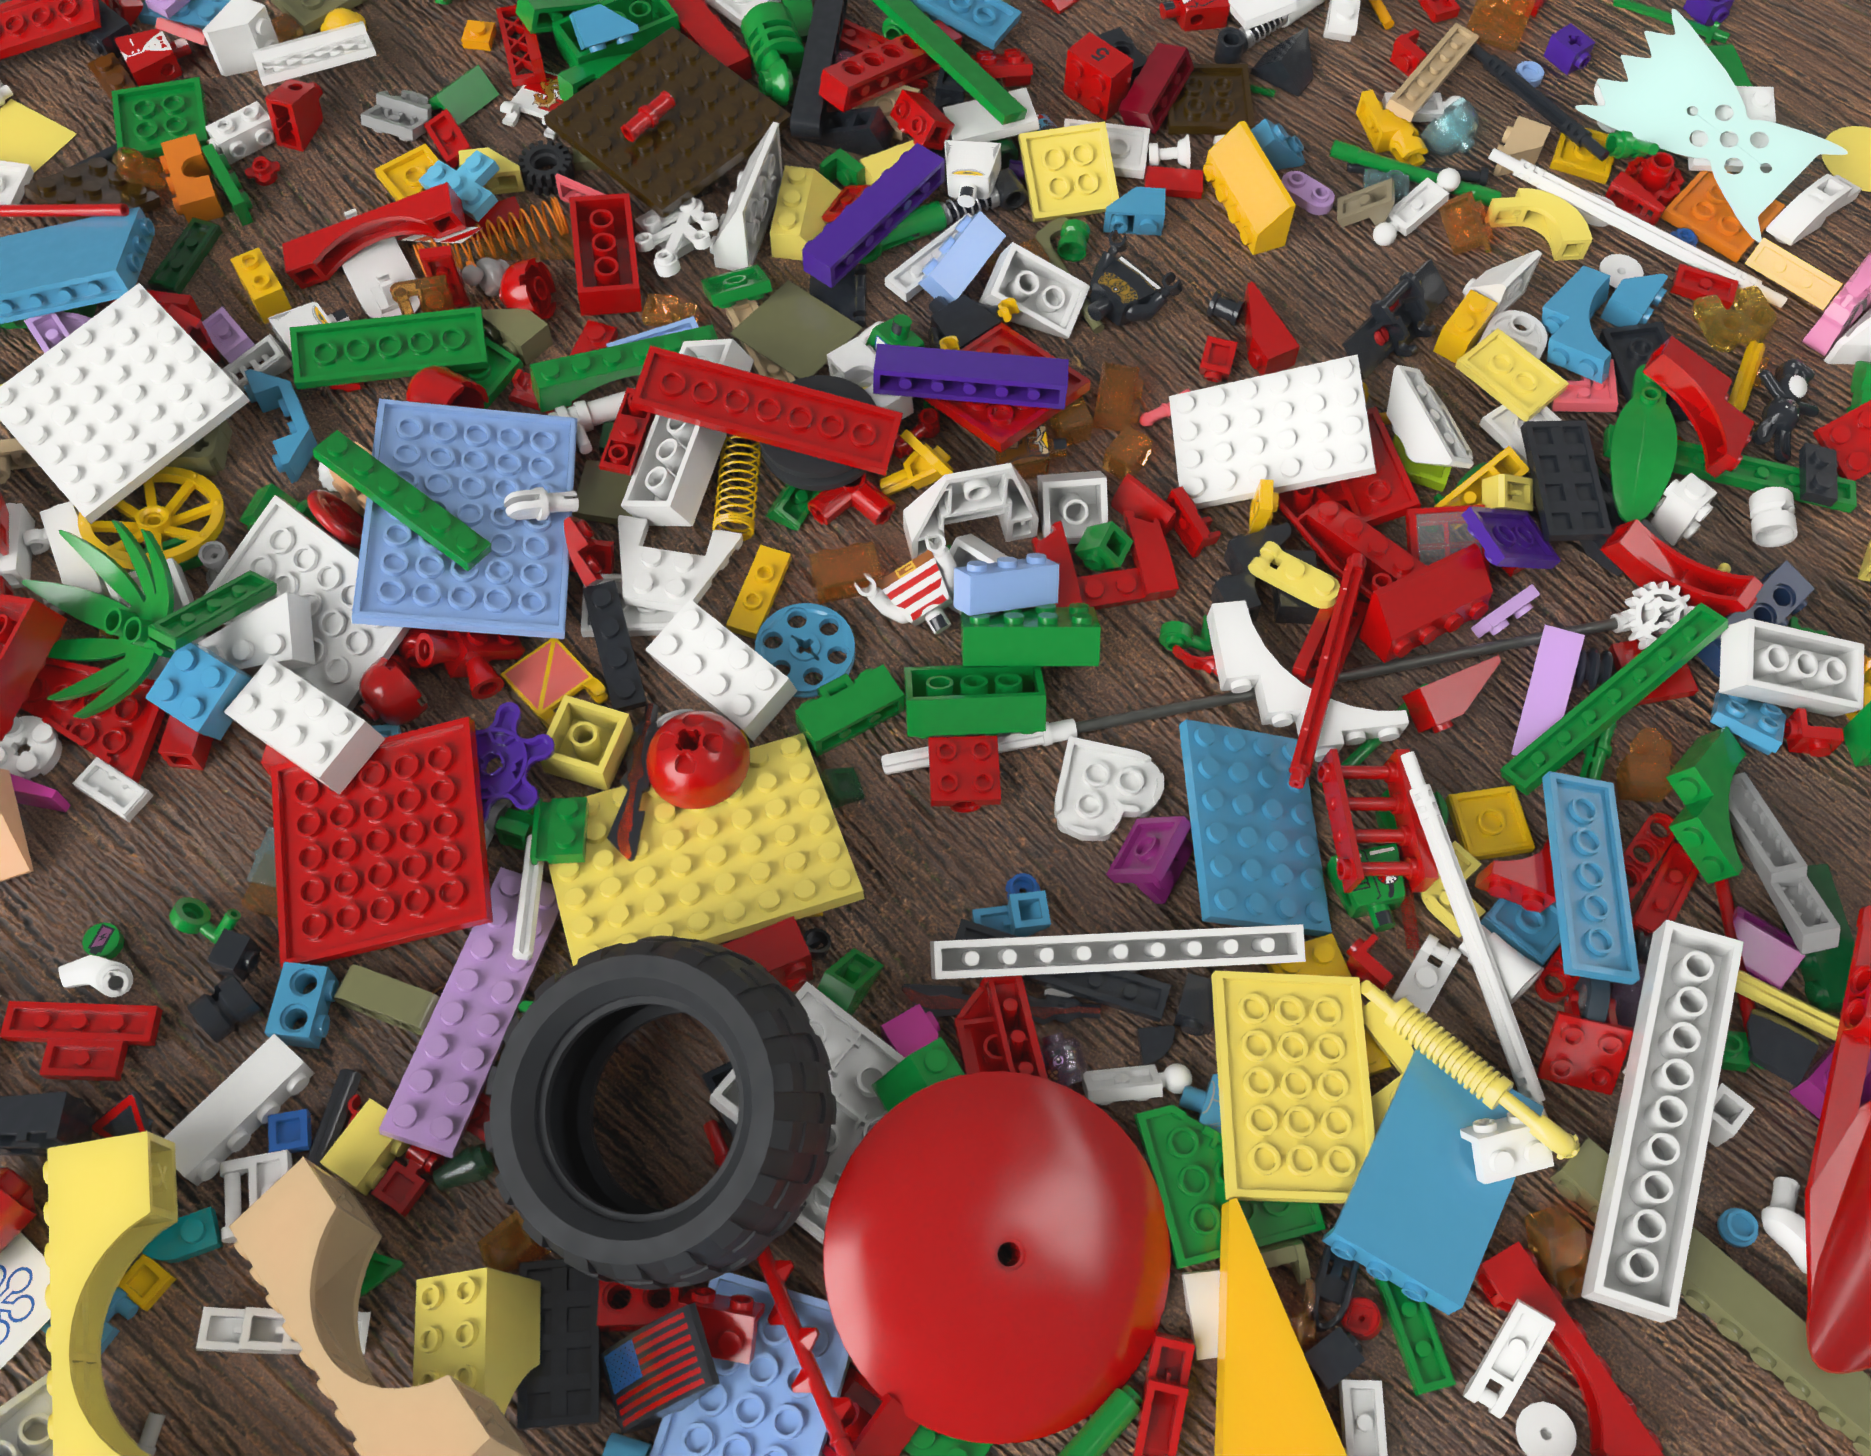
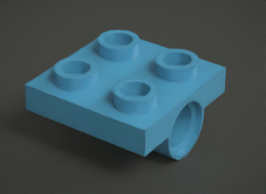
M1718 690L1712 708L1711 723L1721 728L1727 726L1731 733L1739 736V742L1766 755H1770L1772 752L1776 753L1783 743L1786 714L1782 713L1780 708L1770 703H1760L1751 699L1722 694Z

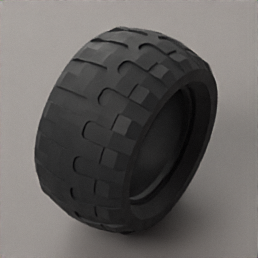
M660 935L639 939L637 942L629 944L618 943L590 952L579 958L577 964L570 969L553 974L535 990V1000L527 1011L522 1014H516L508 1025L502 1038L506 1046L501 1054L499 1064L491 1067L486 1088V1094H491L490 1121L484 1123V1137L487 1151L494 1153L500 1172L495 1178L498 1190L505 1203L517 1209L524 1220L522 1228L541 1247H545L548 1251L560 1255L564 1258L565 1263L592 1278L604 1282H616L637 1289L652 1290L695 1285L717 1278L730 1271H735L760 1256L774 1239L783 1235L794 1224L807 1205L805 1200L811 1193L814 1184L820 1181L827 1167L830 1156L827 1147L830 1140L831 1124H836L837 1107L836 1097L834 1094H831V1081L828 1071L832 1069L829 1056L820 1036L815 1034L810 1025V1019L806 1010L788 987L778 982L765 967L755 960L726 947L696 939ZM687 1013L700 1021L714 1034L728 1055L738 1087V1122L731 1148L723 1164L708 1184L687 1201L673 1208L662 1210L647 1205L633 1197L622 1188L609 1172L601 1157L595 1138L594 1101L597 1086L607 1062L626 1038L653 1020L672 1014Z

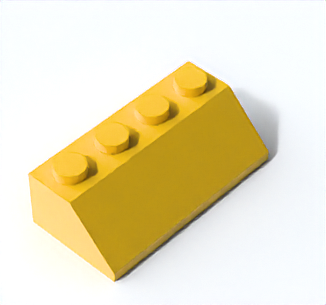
M1241 121L1208 151L1206 164L1203 166V173L1206 181L1212 184L1217 200L1220 203L1222 202L1226 208L1230 222L1235 224L1240 232L1241 241L1244 245L1248 246L1252 255L1285 246L1296 204L1245 121Z

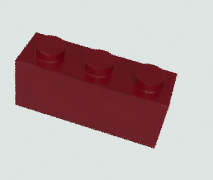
M1157 43L1118 109L1125 125L1150 128V133L1156 134L1194 69L1187 47Z

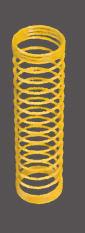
M726 435V440H724L720 453V469L718 470L719 477L717 479L718 486L716 488L717 495L715 497L716 504L712 528L713 530H720L717 527L719 525L732 532H746L742 533L743 541L752 538L755 531L754 518L756 514L754 511L757 508L755 502L757 500L756 493L758 492L757 484L759 483L757 476L760 474L758 468L760 466L761 446L760 442L750 445L736 443L730 439L742 437L733 435L728 438ZM729 441L732 445L727 446L726 442ZM734 446L750 447L756 451L752 453L737 452L730 448ZM728 449L732 453L726 454L725 450ZM732 455L751 456V457L755 458V460H753V461L735 460V459H733V458H731V457H729V456H732ZM728 458L731 462L726 463L724 459ZM729 464H749L754 468L748 470L736 469L729 466ZM727 466L732 470L724 471L723 468ZM745 472L753 475V477L738 478L728 473ZM727 475L730 479L724 480L723 476ZM741 480L752 485L741 487L729 484L728 481ZM725 483L730 487L723 489L721 485ZM742 489L751 492V494L737 495L726 490ZM725 492L729 496L722 497L721 493ZM754 495V500L748 498ZM742 498L751 502L739 504L730 502L726 499ZM725 501L728 505L722 506L720 502ZM738 506L750 511L734 512L726 509V507ZM723 509L724 511L729 513L720 514L719 511ZM752 513L753 516H752V518H751L750 516H747L746 514ZM721 522L744 523L749 528L741 530L731 529L722 525Z

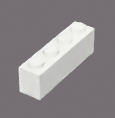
M273 1034L164 1137L175 1143L176 1169L196 1186L214 1177L220 1170V1163L233 1152L244 1148L250 1141L251 1134L262 1124L268 1123V1115L278 1114L280 1106L292 1095H297L304 1090L309 1083V1078L315 1073L283 1041Z

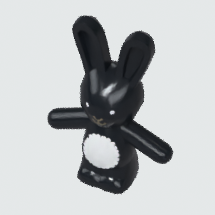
M1795 358L1787 360L1777 367L1775 375L1768 369L1761 370L1758 375L1763 385L1773 397V400L1764 407L1761 415L1762 421L1754 429L1752 441L1760 446L1770 441L1774 434V456L1778 462L1782 463L1791 459V432L1798 424L1801 415L1815 417L1819 414V408L1816 405L1801 401L1806 395L1808 383L1814 378L1815 373L1810 367Z

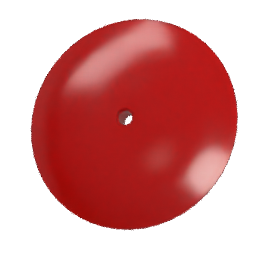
M990 1071L955 1076L917 1091L893 1107L870 1129L850 1156L836 1185L825 1225L823 1272L827 1301L834 1325L856 1368L879 1395L883 1397L885 1394H889L904 1406V1414L909 1419L932 1431L955 1439L975 1443L1008 1444L1047 1437L1073 1426L1098 1410L1116 1388L1121 1389L1147 1353L1152 1343L1154 1331H1157L1161 1321L1170 1281V1237L1164 1205L1148 1164L1136 1145L1121 1126L1088 1098L1064 1085L1025 1073ZM1006 1242L1012 1249V1258L1007 1264L1003 1265L1000 1263L997 1253L999 1247Z

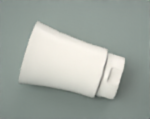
M1482 925L1510 1004H1513L1532 986L1544 968L1522 955L1495 932L1491 933ZM1463 941L1458 950L1468 958L1467 961L1472 965Z

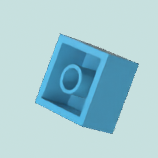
M190 642L174 652L145 699L196 732L221 740L233 722V719L225 714L224 711L253 677L206 647Z

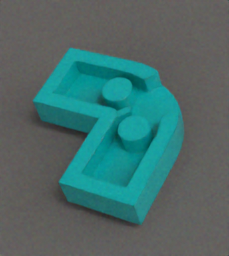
M208 1207L178 1218V1222L161 1232L142 1250V1253L154 1260L178 1263L223 1247L215 1209Z

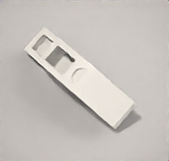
M1827 173L1798 195L1768 225L1766 232L1773 235L1778 242L1791 246L1820 228L1827 216L1855 200L1861 188L1839 175L1831 176Z

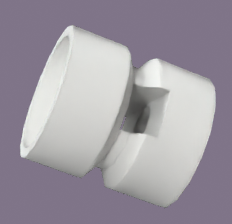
M1768 487L1758 490L1750 496L1749 510L1750 518H1752L1751 530L1754 543L1762 547H1780L1794 541L1797 537L1796 516L1794 515L1793 493L1783 487Z

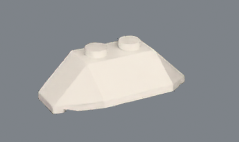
M1871 308L1836 342L1824 359L1826 363L1855 364L1857 361L1871 362Z
M1397 365L1393 370L1386 414L1393 425V432L1400 438L1406 449L1407 457L1415 463L1470 469L1474 465L1473 453L1443 401L1435 390L1425 382V376L1419 369Z

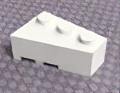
M285 592L203 639L198 644L211 650L251 677L258 672L269 657L289 670L315 665L310 599Z

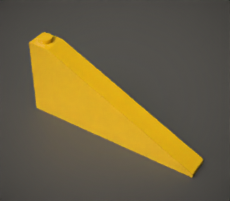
M1237 1197L1222 1205L1214 1456H1347Z

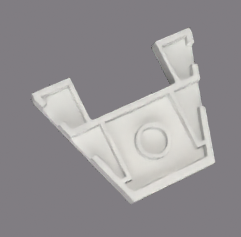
M619 515L618 529L625 605L678 613L690 599L698 604L711 587L712 579L718 571L724 570L729 563V557L735 549L739 550L742 546V533L713 530L706 555L689 554L643 547L649 529L648 520Z

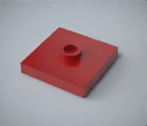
M1638 639L1614 643L1609 647L1608 651L1612 653L1613 663L1617 672L1643 651L1638 649L1640 642ZM1688 664L1683 665L1635 706L1695 696L1699 689Z

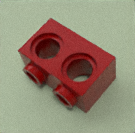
M599 1280L597 1327L602 1332H635L645 1325L677 1310V1302L683 1297V1287L646 1290L616 1282ZM667 1290L671 1293V1299L665 1307L657 1309L651 1306L652 1296L657 1291ZM619 1291L630 1292L631 1299L626 1307L622 1309L612 1308L611 1301L616 1293Z

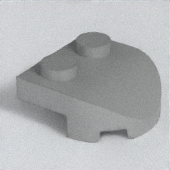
M387 90L376 93V105L361 113V125L372 128L377 133H388L398 136L403 141H414L426 133L427 130L424 124L432 119L431 104H428V98L420 93L402 90L401 96H391Z

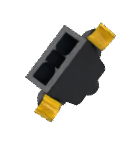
M942 296L934 298L929 305V310L933 313L931 316V326L928 331L930 348L963 349L1000 324L1001 320L1007 323L1012 319L1011 314H1018L1020 311L1015 299L1006 298L998 305L990 306L973 301L967 296H960L951 303H948Z

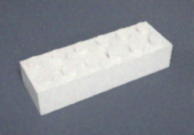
M734 339L684 341L680 350V354L750 372L754 362ZM655 415L621 507L633 517L647 519L649 526H693L727 433Z

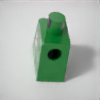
M1396 843L1359 850L1361 862H1400ZM1337 855L1331 856L1325 868V873L1348 916L1353 919L1370 916L1375 932H1382L1393 928L1396 924L1391 911L1398 909L1405 899L1403 876H1364V880L1351 893H1344L1342 880L1338 878L1336 871Z

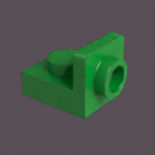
M841 148L832 155L825 157L820 163V174L830 182L838 179L844 186L865 185V166Z

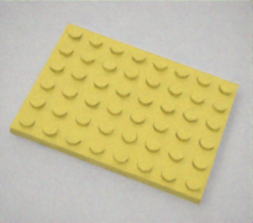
M803 733L750 748V765L743 783L729 798L714 806L703 809L676 807L663 800L653 789L652 785H650V790L642 794L639 811H645V817L636 859L631 862L628 860L632 854L629 844V833L633 827V804L638 781L630 783L631 793L618 832L620 852L608 841L607 837L627 789L624 786H619L585 796L589 803L585 862L548 864L573 966L577 964L578 959L582 956L618 943L629 944L646 937L663 935L720 944L743 937L792 916L795 917V920L864 899L862 886Z

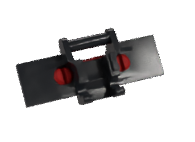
M1432 259L1427 260L1414 274L1410 272L1403 273L1399 278V282L1381 300H1376L1371 304L1370 311L1372 315L1342 343L1348 356L1358 354L1362 379H1366L1393 351L1396 356L1411 357L1418 350V347L1416 345H1409L1417 337L1428 338L1437 331L1435 325L1427 326L1423 322L1450 294Z

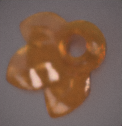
M120 147L118 152L113 154L112 161L117 165V172L124 180L133 184L141 182L145 187L157 190L167 187V183L160 175L165 173L160 162L151 158H143L139 151L129 147Z
M1306 1278L1303 1310L1299 1314H1292L1291 1326L1303 1353H1306L1307 1345L1315 1346L1317 1321L1310 1320V1313L1314 1308L1316 1299V1283Z

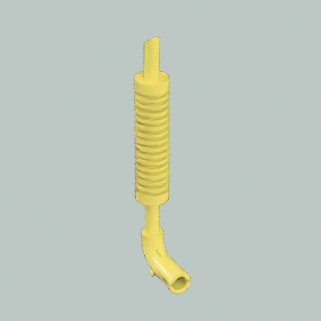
M1365 980L1360 984L1361 994L1388 1014L1384 1020L1386 1026L1393 1031L1396 1030V1034L1402 1035L1404 1040H1408V1043L1414 1045V1048L1420 1050V1053L1426 1055V1058L1429 1060L1433 1059L1432 1062L1435 1065L1439 1064L1441 1070L1445 1069L1446 1074L1452 1073L1451 1078L1454 1080L1458 1078L1457 1083L1460 1085L1464 1083L1463 1087L1466 1090L1471 1088L1470 1093L1472 1095L1477 1093V1099L1481 1100L1484 1098L1482 1103L1494 1110L1499 1104L1531 1129L1529 1131L1530 1134L1557 1153L1558 1159L1572 1158L1578 1154L1580 1143L1576 1134L1567 1133L1545 1115L1540 1117L1511 1094L1510 1090L1514 1085L1511 1080L1506 1076L1500 1077L1501 1073L1499 1071L1494 1072L1495 1068L1492 1065L1487 1067V1061L1481 1062L1482 1058L1480 1056L1475 1057L1476 1053L1474 1051L1469 1052L1470 1048L1468 1046L1463 1047V1043L1461 1041L1457 1042L1455 1036L1450 1038L1451 1033L1449 1031L1444 1033L1445 1028L1442 1026L1438 1028L1439 1024L1436 1021L1432 1023L1433 1019L1431 1017L1426 1018L1427 1014L1424 1012L1420 1013L1421 1010L1415 1007L1407 998H1402L1399 1002H1395L1370 981Z

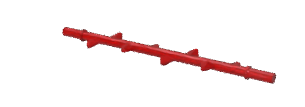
M711 1120L703 1125V1129L714 1153V1162L720 1168L729 1149L718 1122ZM768 1245L762 1254L757 1257V1261L775 1302L768 1316L769 1325L785 1326L802 1368L791 1385L794 1393H812L830 1436L829 1444L831 1447H834L837 1456H856L849 1440L851 1435L845 1431L842 1423L853 1405L849 1397H831L812 1351L820 1332L817 1327H802L784 1284L795 1267L792 1260H774Z

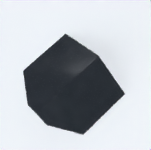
M1769 1008L1752 1009L1746 1024L1750 1045L1748 1050L1749 1060L1797 1087L1820 1046L1815 1034Z

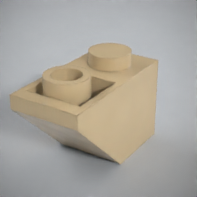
M1518 115L1514 126L1508 125L1501 140L1502 143H1505V146L1499 144L1497 149L1519 161L1524 159L1535 165L1551 127ZM1496 164L1493 175L1502 176L1513 173V171Z

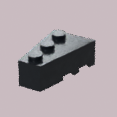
M67 1091L15 1096L0 1095V1155L48 1156L47 1148L90 1141L93 1132L91 1124L95 1122L97 1112L84 1104V1099L74 1097Z

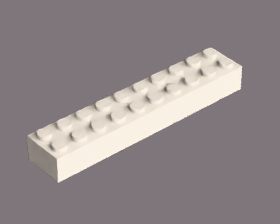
M1666 920L1653 932L1581 1294L1583 1298L1660 1323L1676 1319L1744 943L1742 941Z

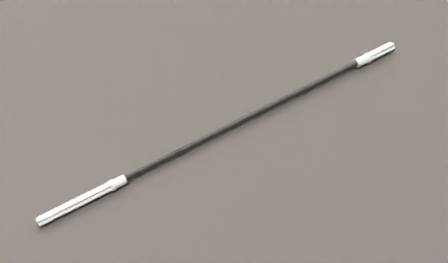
M1621 612L1612 614L1610 619L1560 628L1582 635L1613 630L1615 633L1631 631V629L1622 628L1629 621L1628 618L1621 616ZM1543 632L1342 670L1337 683L1540 644ZM1315 677L1309 679L1307 683L1313 684ZM1252 688L1244 693L1228 692L1075 722L1073 718L1051 723L1047 721L1046 731L1035 732L1028 735L1019 732L997 735L998 753L1039 745H1053L1055 742L1068 740L1069 736L1077 738L1079 733L1256 699L1255 690ZM928 746L883 755L881 762L884 773L890 775L929 767Z

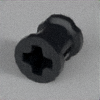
M1216 290L1209 304L1207 316L1212 317L1215 315L1230 321V325L1236 326L1244 309L1245 300L1240 299L1236 301L1223 296L1221 291Z

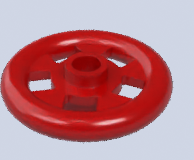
M320 489L312 490L307 496V503L315 518L337 539L352 548L360 550L364 519L351 506L334 494Z

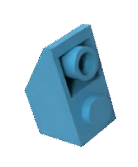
M601 4L573 12L569 15L581 50L589 48L590 53L606 49L605 43L615 39L617 45L634 40L632 34L639 31L637 24Z
M1265 118L1251 129L1252 134L1274 170L1298 167L1306 163L1302 154V150H1304L1303 144L1295 135L1289 136L1281 124L1275 125Z
M1135 187L1106 207L1103 232L1111 233L1113 230H1117L1118 234L1161 236L1165 219V188Z
M1655 274L1622 279L1610 297L1600 318L1617 327L1646 324L1655 310L1651 308V305L1658 306L1667 292L1662 287L1668 276L1665 274Z

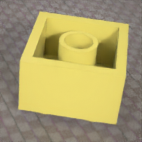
M564 695L546 733L555 743V752L548 760L540 761L543 771L601 790H609L634 735L629 714Z

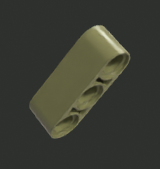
M354 964L349 967L333 997L337 1003L348 1009L420 1036L423 1035L440 998L429 991Z

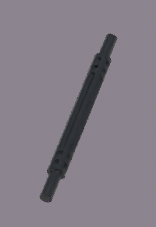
M1475 42L1469 53L1483 63V68L1486 71L1490 72L1493 77H1496L1498 81L1505 84L1557 127L1568 139L1575 142L1578 147H1584L1600 161H1604L1608 157L1609 151L1591 137L1592 133L1581 124H1578L1574 118L1567 115L1523 79L1496 54L1491 55Z

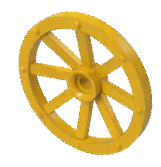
M165 466L143 483L147 507L138 510L124 500H121L113 507L135 521L122 523L131 533H134L133 536L139 544L145 541L141 529L150 531L154 535L162 551V542L169 537L187 541L179 546L163 551L166 559L173 558L177 564L198 555L199 549L205 543L215 541L223 529L226 518L222 495L209 479L191 470ZM170 482L182 484L165 507L158 505L154 483ZM194 489L202 493L210 502L175 515ZM79 512L78 528L81 538L105 552L123 568L135 570L128 552H125L127 550L122 540L108 546L101 542L93 533H118L112 521H94L91 524ZM210 515L208 522L200 532L178 527Z

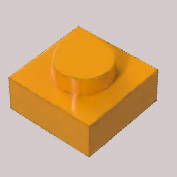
M467 20L461 38L463 48L491 51L497 33L495 23Z

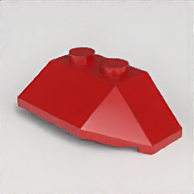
M1022 975L984 977L978 989L972 994L954 1020L965 1074L1006 1071L1025 1073L1048 1079Z

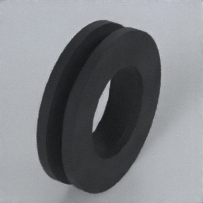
M817 375L790 382L876 406L872 397L862 387L844 378ZM760 442L762 456L769 470L781 481L799 489L810 491L836 489L852 483L867 472L866 470Z

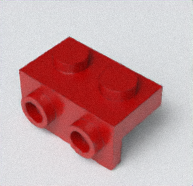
M696 1287L689 1290L677 1302V1309L696 1303L712 1357L749 1365L754 1359L758 1319L765 1311V1304L755 1302L753 1297L744 1294H736L731 1297L716 1294L714 1289L708 1287Z

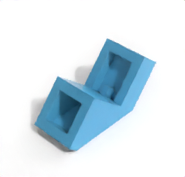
M1045 890L1009 894L1008 905L972 909V920L974 923L1018 937H1028L1051 926Z

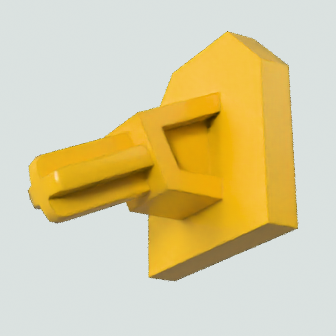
M906 429L900 436L915 451L903 463L904 469L882 478L879 485L886 496H891L911 486L918 490L938 481L946 474L953 473L954 469L947 463L951 457L938 445L934 449L927 443L923 445Z

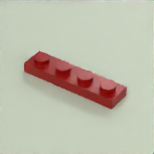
M9 1001L0 1037L5 1041L47 1042L48 1038L116 1040L124 1041L128 1045L155 1046L163 1010L158 1006Z

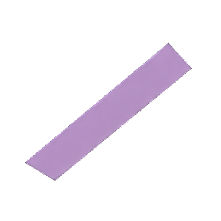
M1549 625L1544 626L1512 755L1517 756L1564 717L1585 635Z

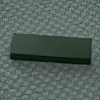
M193 217L148 281L151 290L181 294L222 234L220 225Z

